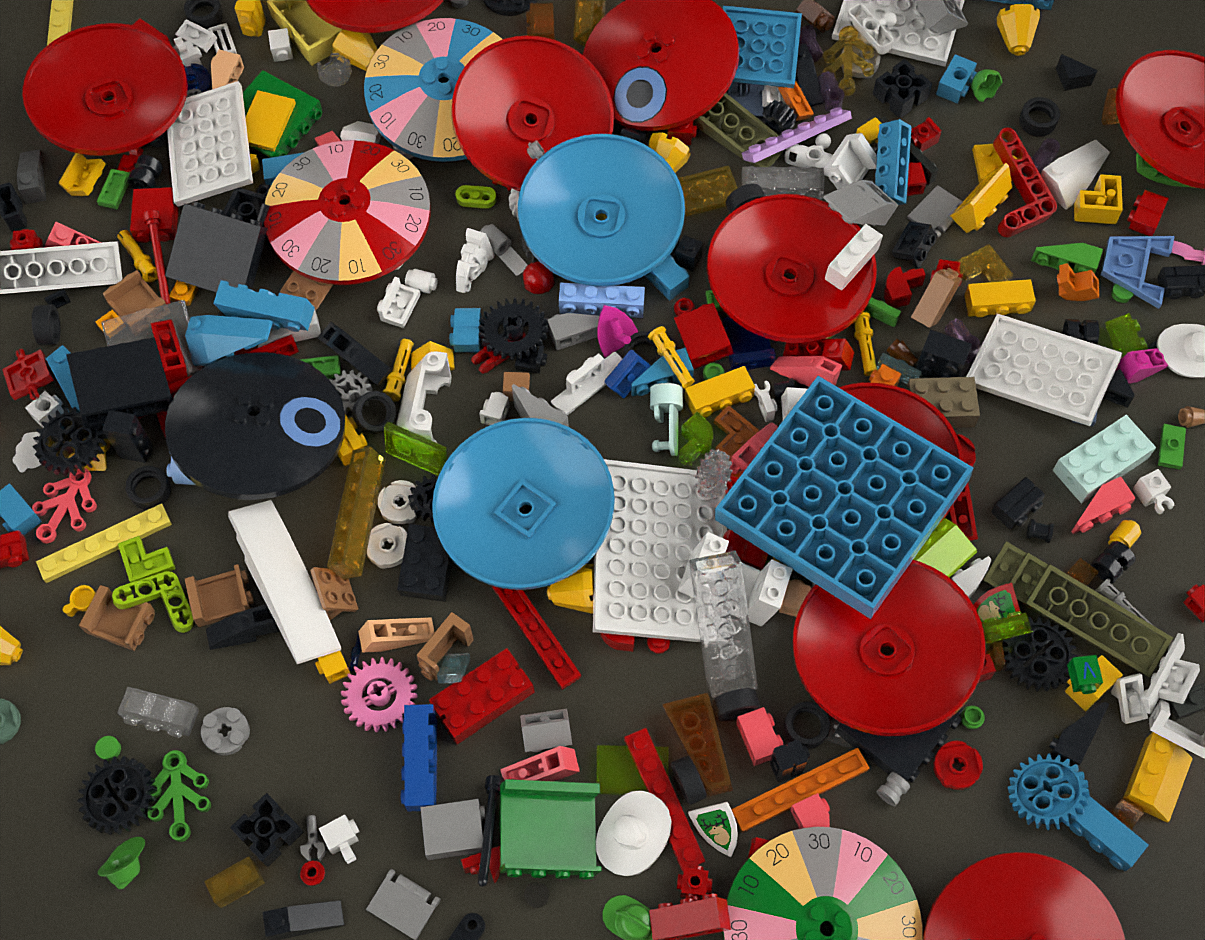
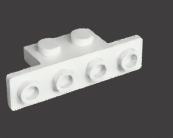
M613 352L605 359L599 353L594 357L588 358L582 367L568 374L566 378L567 389L551 400L555 409L559 408L569 415L606 386L604 383L605 379L620 363L622 358L616 352Z
M1178 633L1175 640H1172L1169 644L1166 657L1163 656L1161 658L1158 672L1152 675L1149 689L1143 692L1142 703L1145 704V711L1148 714L1152 713L1159 698L1183 704L1200 672L1199 664L1180 660L1185 650L1184 636L1181 633Z

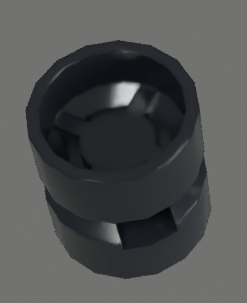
M140 155L134 165L135 169L131 171L127 179L128 184L134 189L154 188L156 185L155 180L159 179L163 165L151 156Z
M1065 319L1062 334L1097 345L1099 340V323L1097 320H1083L1081 323L1079 319Z
M1113 541L1104 550V553H1101L1091 563V567L1101 580L1105 581L1109 578L1112 584L1123 574V571H1127L1135 563L1136 557L1125 544Z

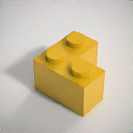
M1100 174L1094 191L1080 190L1074 203V221L1116 224L1123 211L1121 176Z
M1103 655L1098 658L1103 683L1095 693L1082 694V691L1073 692L1071 680L1067 681L1070 686L1065 692L1085 712L1115 684L1117 679L1123 676Z

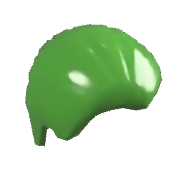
M984 69L974 76L971 89L977 100L984 102L986 98H993L1003 81L998 71Z

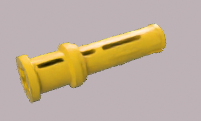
M128 230L120 231L119 233L122 237L118 234L117 238L133 258L134 266L142 273L144 281L153 282L157 280V270L152 263V258L144 254Z
M863 312L854 322L856 331L854 332V337L859 341L864 375L871 376L874 369L877 370L871 340L874 333L870 329L869 320L871 317L867 312Z
M661 326L649 333L648 338L653 340L658 348V354L664 356L683 388L691 386L695 380L675 351V343L668 338L665 333V327Z
M402 339L400 341L392 372L386 378L388 381L386 389L382 391L391 397L394 402L400 400V391L406 382L404 374L412 347L414 346V343L409 339Z

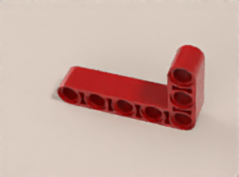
M1007 127L999 132L993 141V146L1002 163L1009 165L1011 179L1026 203L1025 206L1006 214L998 224V233L1008 238L1047 221L1056 211L1057 203L1017 133L1012 128Z

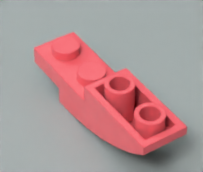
M771 422L757 432L732 456L731 461L718 473L716 479L724 485L723 474L725 472L737 474L745 470L778 426Z

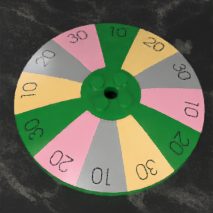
M808 827L787 832L768 841L757 849L743 864L734 878L727 895L731 930L723 931V940H923L919 905L912 886L903 871L880 847L864 837L843 829ZM824 921L830 922L833 927L832 934L829 936H824L820 932V925Z

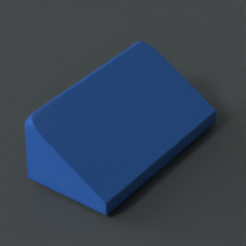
M630 350L605 379L604 383L622 398H625L631 391V384L651 365L635 351Z

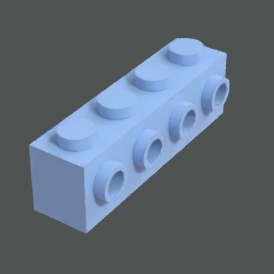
M560 283L559 312L560 314L574 313L600 316L603 306L607 305L619 309L628 317L643 318L645 287L590 286L578 283Z

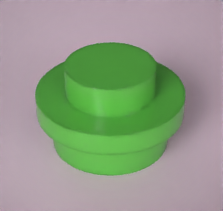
M977 706L965 707L960 715L962 724L969 729L981 727L985 720L983 711Z

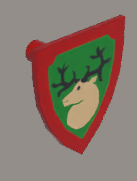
M1012 583L990 589L973 604L984 629L1005 632L1025 628Z

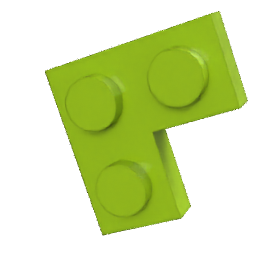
M140 536L118 543L130 583L176 569L168 547L146 554Z

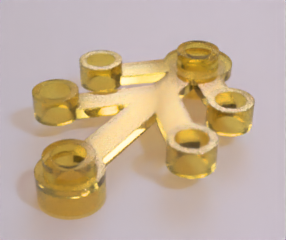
M852 26L843 27L839 33V40L823 53L824 61L832 63L829 67L823 69L822 73L825 80L830 81L834 79L835 71L844 64V79L840 81L839 88L841 93L846 96L852 95L856 90L855 82L852 79V62L862 69L865 76H871L875 71L872 63L866 62L853 52L854 45L862 51L865 59H871L875 55L874 48L858 38V31ZM844 47V52L835 60V54Z

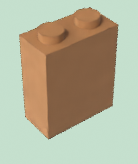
M951 268L937 271L911 318L929 328L938 324L962 281V278L958 277L959 273Z

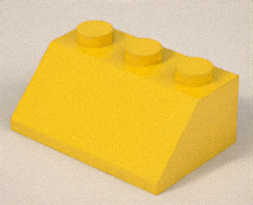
M1005 163L985 176L950 215L966 233L973 229L975 231L979 230L985 224L983 220L995 213L997 210L995 206L997 204L1000 205L1009 197L1007 193L1012 188L1009 165Z
M1152 732L1145 739L1122 802L1168 823L1190 767L1192 757L1181 746Z

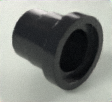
M789 378V381L774 383L776 399H781L787 387L795 388L793 378Z

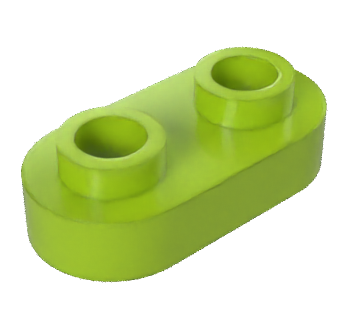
M463 185L456 190L455 194L457 203L463 207L491 208L497 200L494 189L484 186Z

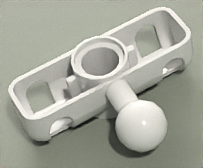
M859 3L849 8L848 20L853 23V26L860 33V39L875 48L878 54L883 55L889 52L894 38L884 26L892 27L897 21L895 13L885 12L880 19H877L863 4ZM863 11H865L867 14V18L864 17L862 20L860 16L862 15ZM888 36L890 42L884 45L883 42L886 40V37Z
M826 133L819 134L815 140L816 145L810 147L795 144L786 148L785 162L810 172L828 176L823 169L833 156V154L824 152V149L828 148L831 144L830 136ZM790 152L797 154L795 162L789 159Z

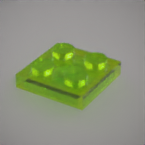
M1020 611L1009 613L1006 618L1002 619L997 617L988 618L982 623L986 643L1032 633L1027 614Z

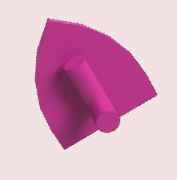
M604 305L598 320L597 337L604 357H607L624 347L625 344H629L631 342L630 336L637 333L638 330L632 319L624 312L615 307Z

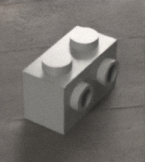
M567 709L520 716L525 752H539L543 749L572 745Z

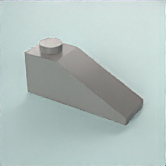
M565 313L562 315L557 314L547 319L548 332L556 351L596 338L599 316Z

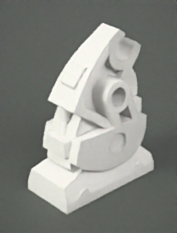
M469 228L466 230L467 244H464L460 252L462 258L458 260L456 271V291L462 293L470 291L472 281L481 272L485 271L488 261L492 260L495 256L486 233Z

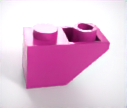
M1158 348L1128 352L1120 359L1116 370L1121 369L1128 383H1136L1165 369L1168 364Z

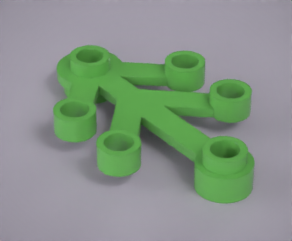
M173 750L168 752L163 758V770L151 785L157 787V791L151 794V796L158 798L161 795V786L170 776L171 785L158 802L152 806L153 810L147 811V816L154 822L160 821L164 816L163 810L173 799L175 822L171 825L169 833L175 841L184 842L190 837L191 828L185 822L183 796L194 803L200 812L209 811L211 801L184 785L181 781V773L193 780V784L198 789H205L209 784V779L205 774L198 773L186 765V756L181 751ZM178 759V765L173 767L172 762ZM205 778L203 784H197L198 779ZM202 801H207L206 807H199ZM159 810V815L152 817L153 811ZM180 829H185L183 836H178Z

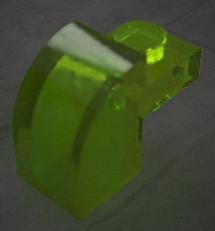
M696 412L682 425L681 435L689 441L679 450L678 460L683 465H686L689 461L693 462L696 460L700 452L707 457L712 449V426L701 414Z

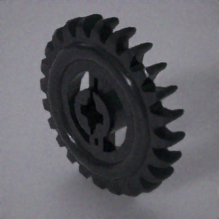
M514 297L512 304L505 298V306H502L497 301L498 309L490 305L491 314L484 311L486 319L480 318L481 325L478 328L482 345L487 346L488 352L493 351L494 356L501 354L502 359H505L507 356L510 357V360H514L515 356L518 359H522L523 354L527 357L530 356V351L537 352L536 346H543L542 341L547 339L548 326L546 325L548 321L544 318V312L542 311L539 314L540 308L538 305L533 309L532 301L529 302V305L525 306L524 298L520 304H517L516 297ZM503 323L504 332L499 335V326ZM528 325V334L519 340L523 336V328Z

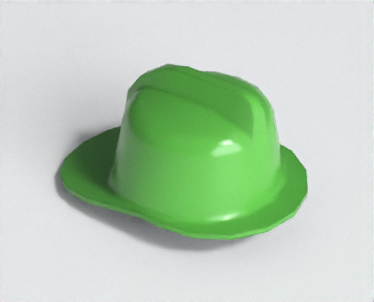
M134 837L119 845L105 864L98 870V875L107 877L118 889H124L140 872L138 856L145 846V839Z
M626 895L613 897L605 904L603 921L612 933L623 940H653L649 912L651 909Z

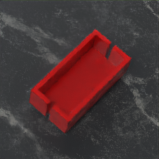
M506 648L430 698L429 703L433 704L437 717L444 724L453 741L458 745L535 692L533 683L523 669L519 668L518 662L508 648Z

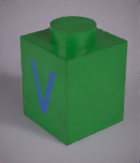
M1097 655L1073 657L1067 664L1073 692L1082 691V694L1095 693L1102 685L1103 679Z

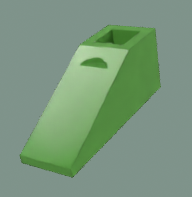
M1085 243L1036 247L1031 261L1042 266L1055 268L1058 271L1059 265L1068 263L1074 273L1092 270L1095 274L1103 249Z

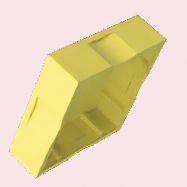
M306 0L267 1L273 20L281 29H288L292 43L311 66L333 54L332 50L334 48L332 44L343 29L335 27L318 17L308 6Z

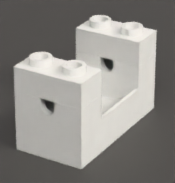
M707 532L691 552L678 591L762 627L781 608L793 568L771 559L760 571L725 556L729 541Z

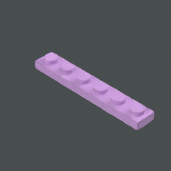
M838 107L831 109L830 113L814 117V120L811 122L800 123L797 128L785 130L778 137H770L762 144L750 146L749 150L742 152L743 160L752 163L758 162L852 119L851 111Z

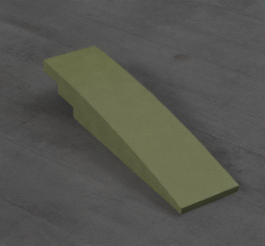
M727 93L709 111L693 122V125L697 126L698 129L742 159V152L749 150L750 146L762 144L767 138L779 136ZM786 149L758 162L748 163L766 173Z
M1007 541L982 581L994 588L1012 583L1017 601L1042 617L1050 619L1054 624L1058 623L1061 628L1066 629L1078 638L1150 678L1173 639L1170 635L1051 564H1046Z

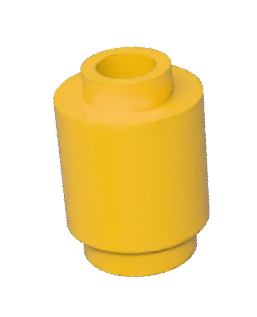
M1123 520L1110 535L1108 544L1110 545L1113 541H1119L1131 548L1141 535L1140 526L1133 520Z

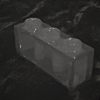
M127 687L117 713L123 718V722L128 725L137 726V723L145 725V728L158 732L159 729L166 730L167 734L180 738L181 735L190 736L199 710L193 703Z

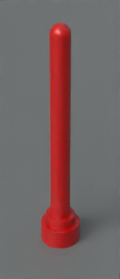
M156 210L146 211L143 213V219L150 229L161 298L166 302L167 306H170L171 302L158 226L161 222L160 212Z

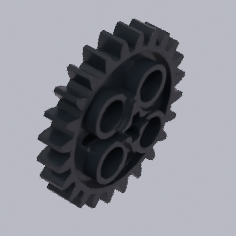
M73 407L72 412L64 408L63 414H60L57 410L56 417L53 418L48 415L49 422H41L44 426L43 429H36L40 436L33 437L34 441L38 443L33 445V448L36 450L35 456L39 459V463L42 466H45L49 472L53 471L56 475L61 472L66 477L70 471L76 476L78 469L84 473L86 465L93 468L92 460L100 461L97 454L105 453L100 448L107 446V443L103 440L107 438L102 431L103 424L84 428L81 414L76 407Z
M1029 617L1026 624L1024 622L1025 628L1011 632L1007 631L1004 635L1006 639H1003L1000 643L1004 647L1000 649L999 653L1006 655L1002 657L1000 662L1008 664L1004 671L1011 670L1013 673L1010 679L1019 678L1017 685L1019 686L1025 682L1027 690L1031 685H1034L1036 692L1040 690L1041 686L1048 692L1050 686L1057 689L1059 683L1065 684L1067 681L1066 677L1070 678L1067 664L1073 657H1078V655L1072 654L1076 646L1069 645L1073 638H1065L1064 635L1067 630L1059 632L1058 623L1053 627L1050 626V619L1044 624L1041 617H1038L1035 623ZM1033 635L1040 636L1043 642L1036 641ZM1053 642V645L1048 647L1042 655L1036 657L1027 667L1023 666L1034 654L1043 649L1046 644ZM1017 649L1024 650L1027 656L1018 654ZM1050 652L1056 653L1060 660L1052 658ZM1033 666L1040 667L1043 674L1037 673Z
M114 756L112 763L105 759L103 762L104 767L101 768L96 764L95 769L97 772H88L90 780H82L86 788L78 790L84 797L79 798L77 802L83 805L78 810L85 814L82 819L89 822L88 825L91 828H96L100 833H103L105 830V833L108 835H112L113 831L121 835L123 828L128 832L131 831L132 823L140 826L138 821L140 817L147 819L144 812L145 810H153L148 804L149 802L156 801V798L151 796V793L156 792L157 789L151 786L155 779L149 777L152 772L147 768L145 769L146 766L143 763H138L134 758L129 761L126 756H123L120 761ZM125 774L124 779L118 783L119 777ZM109 779L111 786L118 791L117 795L127 805L128 811L125 810L121 802L116 800L117 795L109 788L106 780ZM105 790L103 796L98 798V794ZM137 792L136 798L130 801L131 795ZM117 807L116 813L110 817V812Z

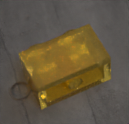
M249 856L204 881L214 903L220 908L265 884L256 863Z

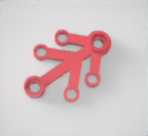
M85 468L84 473L78 469L76 476L70 472L69 478L44 485L43 492L51 499L35 502L32 510L37 516L41 517L47 513V510L57 507L49 523L40 525L36 530V536L42 543L47 544L55 540L57 536L55 530L67 509L71 516L70 524L72 528L77 532L85 529L86 522L80 516L75 496L80 491L83 499L81 505L86 512L91 513L96 510L97 504L91 498L88 488L92 479L88 469ZM50 488H54L52 492L48 493ZM68 488L65 494L55 497L59 490ZM88 503H93L91 507H86ZM38 507H43L41 511H37ZM81 521V525L76 527L75 524ZM47 533H51L49 537L45 538Z

